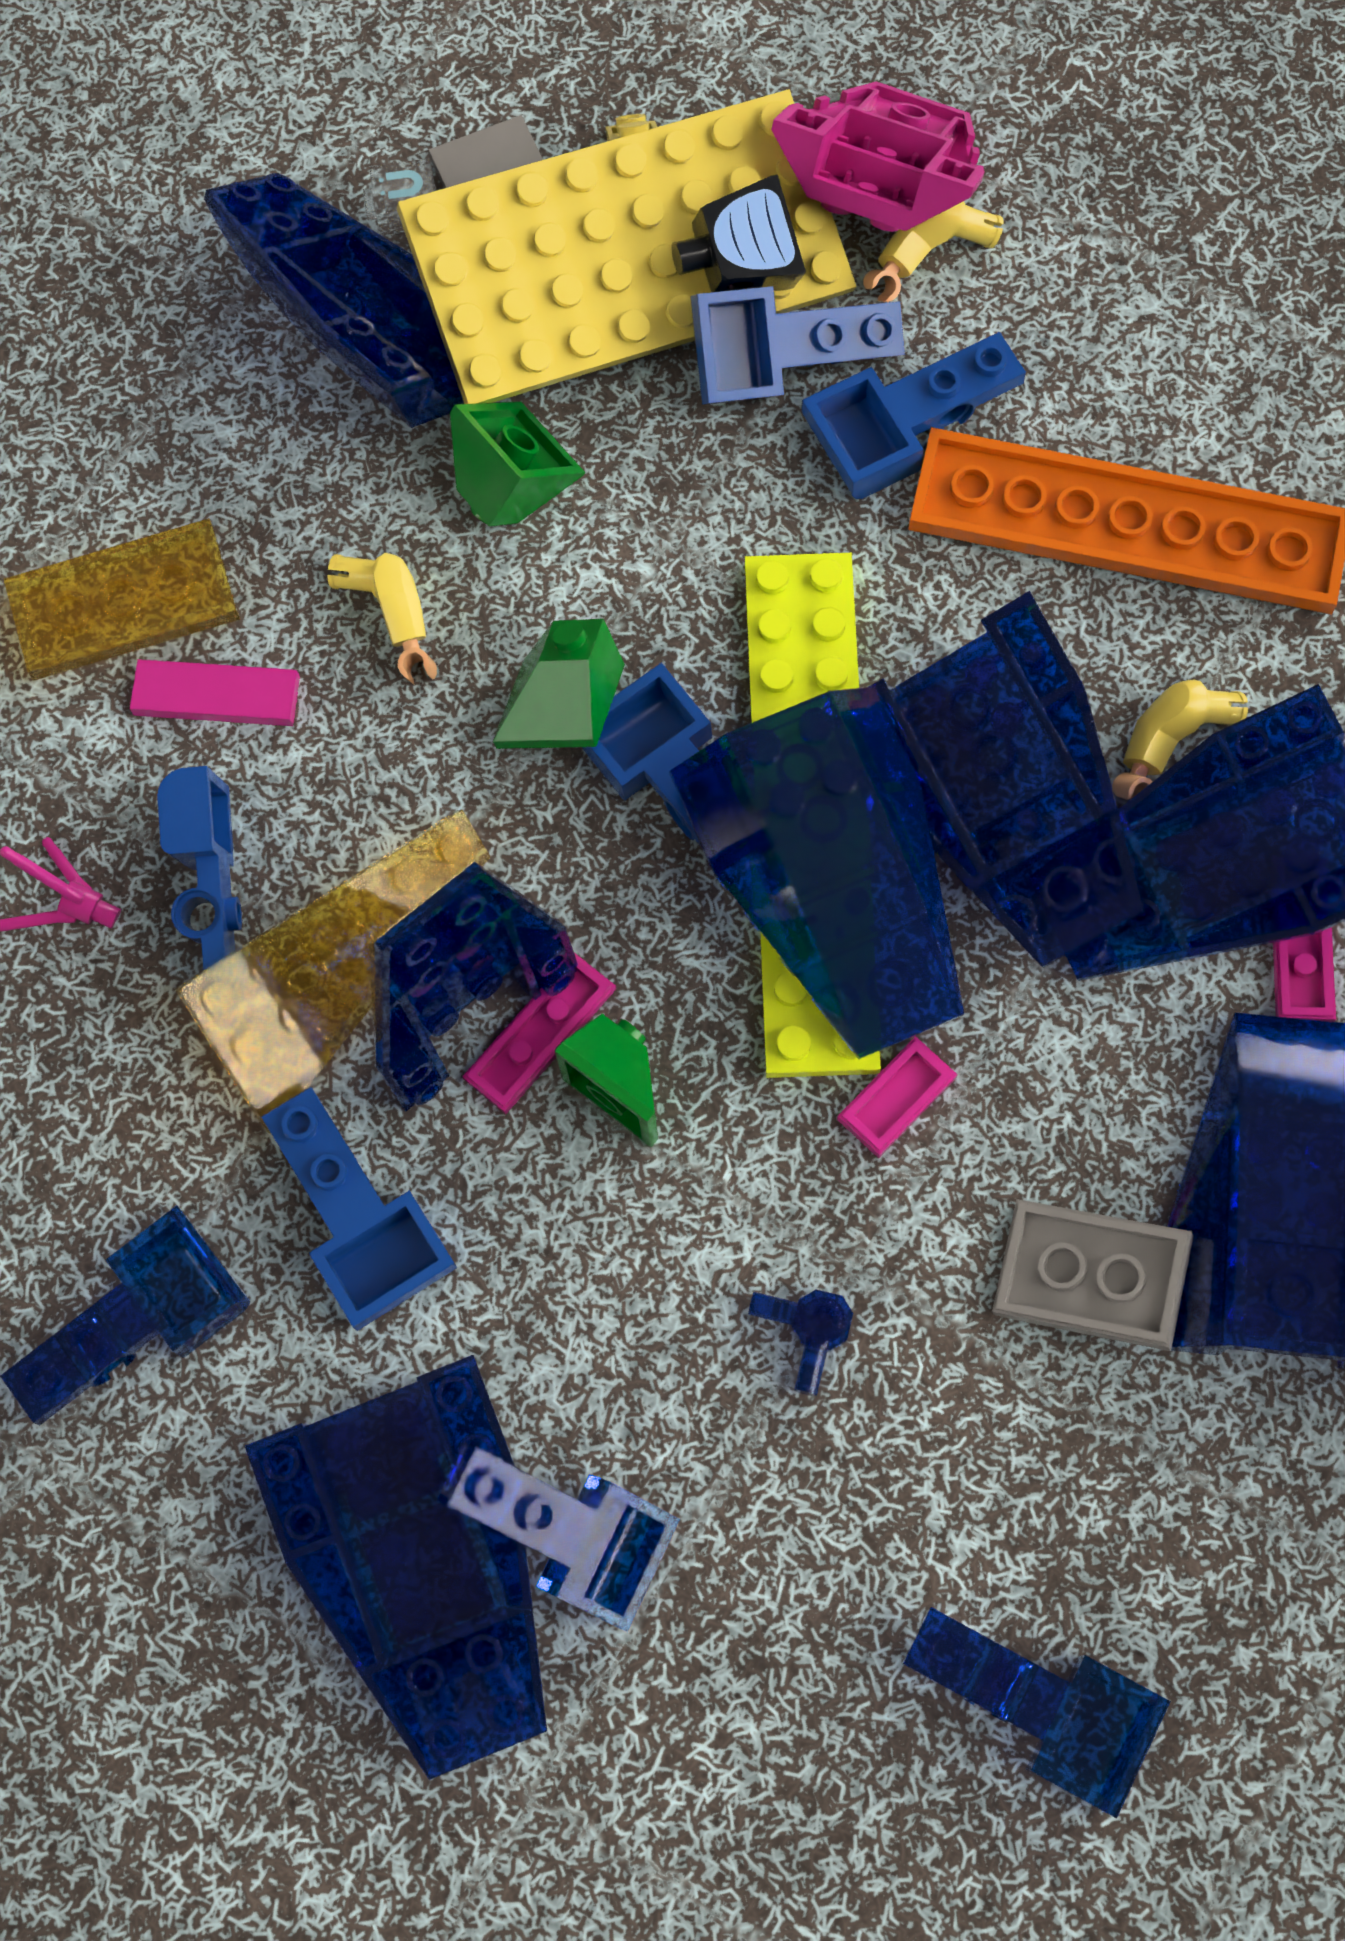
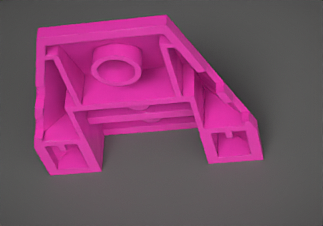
M877 81L842 90L840 100L829 103L830 98L825 95L817 97L811 109H806L803 107L804 105L799 103L788 105L773 121L771 130L808 198L820 201L821 206L825 210L835 214L847 215L854 213L869 218L871 225L884 231L894 232L899 229L907 231L969 199L981 184L985 173L983 166L977 165L980 152L978 147H973L975 132L970 113Z

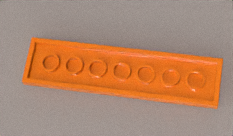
M933 427L930 429L908 530L1331 615L1337 606L1345 561V508Z

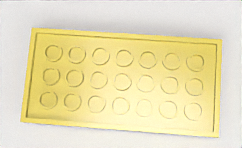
M790 89L399 201L397 212L464 404L497 402L695 341L690 296L710 293L712 291L710 290L704 269L682 275L678 274L672 258V243L695 237L692 222L700 208L769 176L778 174L806 273L794 288L774 291L776 314L787 313L853 292L857 286L832 212L825 210L821 206L820 201L806 196L771 130L774 119L788 105L794 104Z

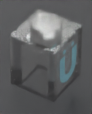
M430 158L369 166L372 188L363 189L364 204L368 221L377 220L381 238L405 235L397 212L399 201L436 191Z

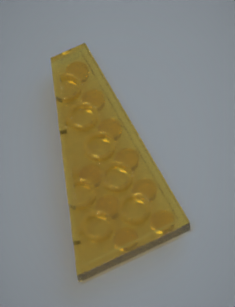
M457 810L175 988V991L267 1133L271 1134L261 1117L309 1087L490 859L491 856L463 810Z

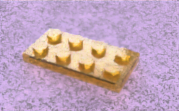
M210 518L4 578L27 672L33 681L240 620L215 529Z

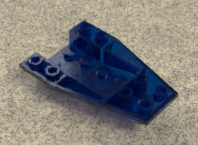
M272 173L206 190L204 200L223 235L240 261L271 301L319 351L409 427L413 428L448 415L454 405L464 404L411 253L280 173Z
M1319 684L1212 734L1030 879L1078 981L1315 935L1345 921L1344 731Z
M475 861L467 864L375 938L368 946L376 1068L399 1105L406 1112L415 1104L423 1105L440 1092L443 1087V1081L450 1075L429 1037L431 1035L438 1037L450 1030L457 1022L459 1012L475 999L482 1001L494 994L503 982L502 977L505 974L509 973L523 990L536 1000L541 996V988L549 996L561 993L573 981L577 971L576 966L578 963L566 927L560 920Z
M1246 1013L1233 1014L1166 1226L1192 1231L1193 1234L1171 1351L1218 1356L1227 1349L1338 1360V1368L1345 1369V1023Z
M474 1355L416 1377L418 1382L310 1425L300 1423L244 1446L286 1565L429 1780L547 1731L518 1474Z

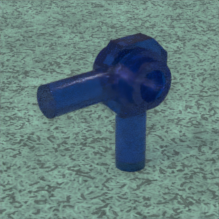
M817 1289L799 1299L798 1302L753 1292L748 1315L792 1325L794 1333L802 1346H804L794 1391L809 1396H817L827 1352H831L847 1342L853 1312L843 1296Z

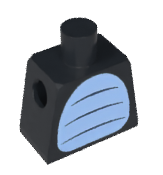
M778 174L769 176L706 204L700 208L692 222L695 237L672 243V258L678 274L682 275L704 269L712 292L773 286L774 291L788 290L794 288L806 273Z

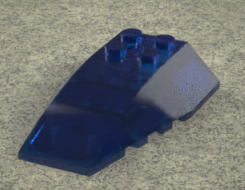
M1028 591L981 619L987 631L985 634L894 688L882 678L835 707L886 801L950 867L969 890L979 898L1040 966L1044 968L1145 912L1086 688L1033 595Z
M875 686L828 691L728 732L669 771V775L714 876L726 891H730L744 909L746 917L757 931H761L780 955L782 963L812 996L811 1000L858 1060L964 1015L922 787Z

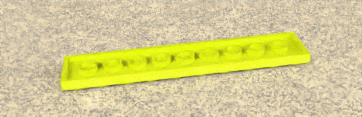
M852 552L745 556L755 820L773 841V850L757 861L766 1078L879 1074L881 1065Z

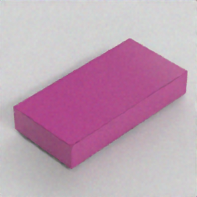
M915 1036L837 1116V1120L874 1155L880 1158L957 1078L958 1074Z

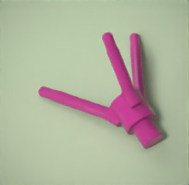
M44 838L42 845L69 884L11 848L4 846L0 849L2 857L61 894L56 911L0 919V932L52 923H75L77 919L86 924H90L93 920L108 928H113L121 913V909L103 901V894L92 890L79 876L51 838Z

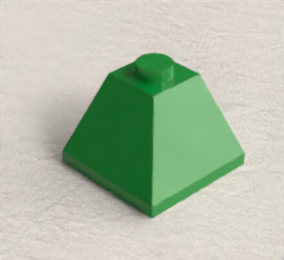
M521 401L454 405L450 412L456 490L468 502L473 515L489 527L521 522L585 474V471Z
M604 619L559 620L551 623L523 660L493 739L496 749L597 746L625 666Z
M601 1014L561 1042L555 1050L562 1079L652 1147L658 1140L648 1050L643 1045L646 1038L628 1021L620 1018L617 1023H614L604 1014Z

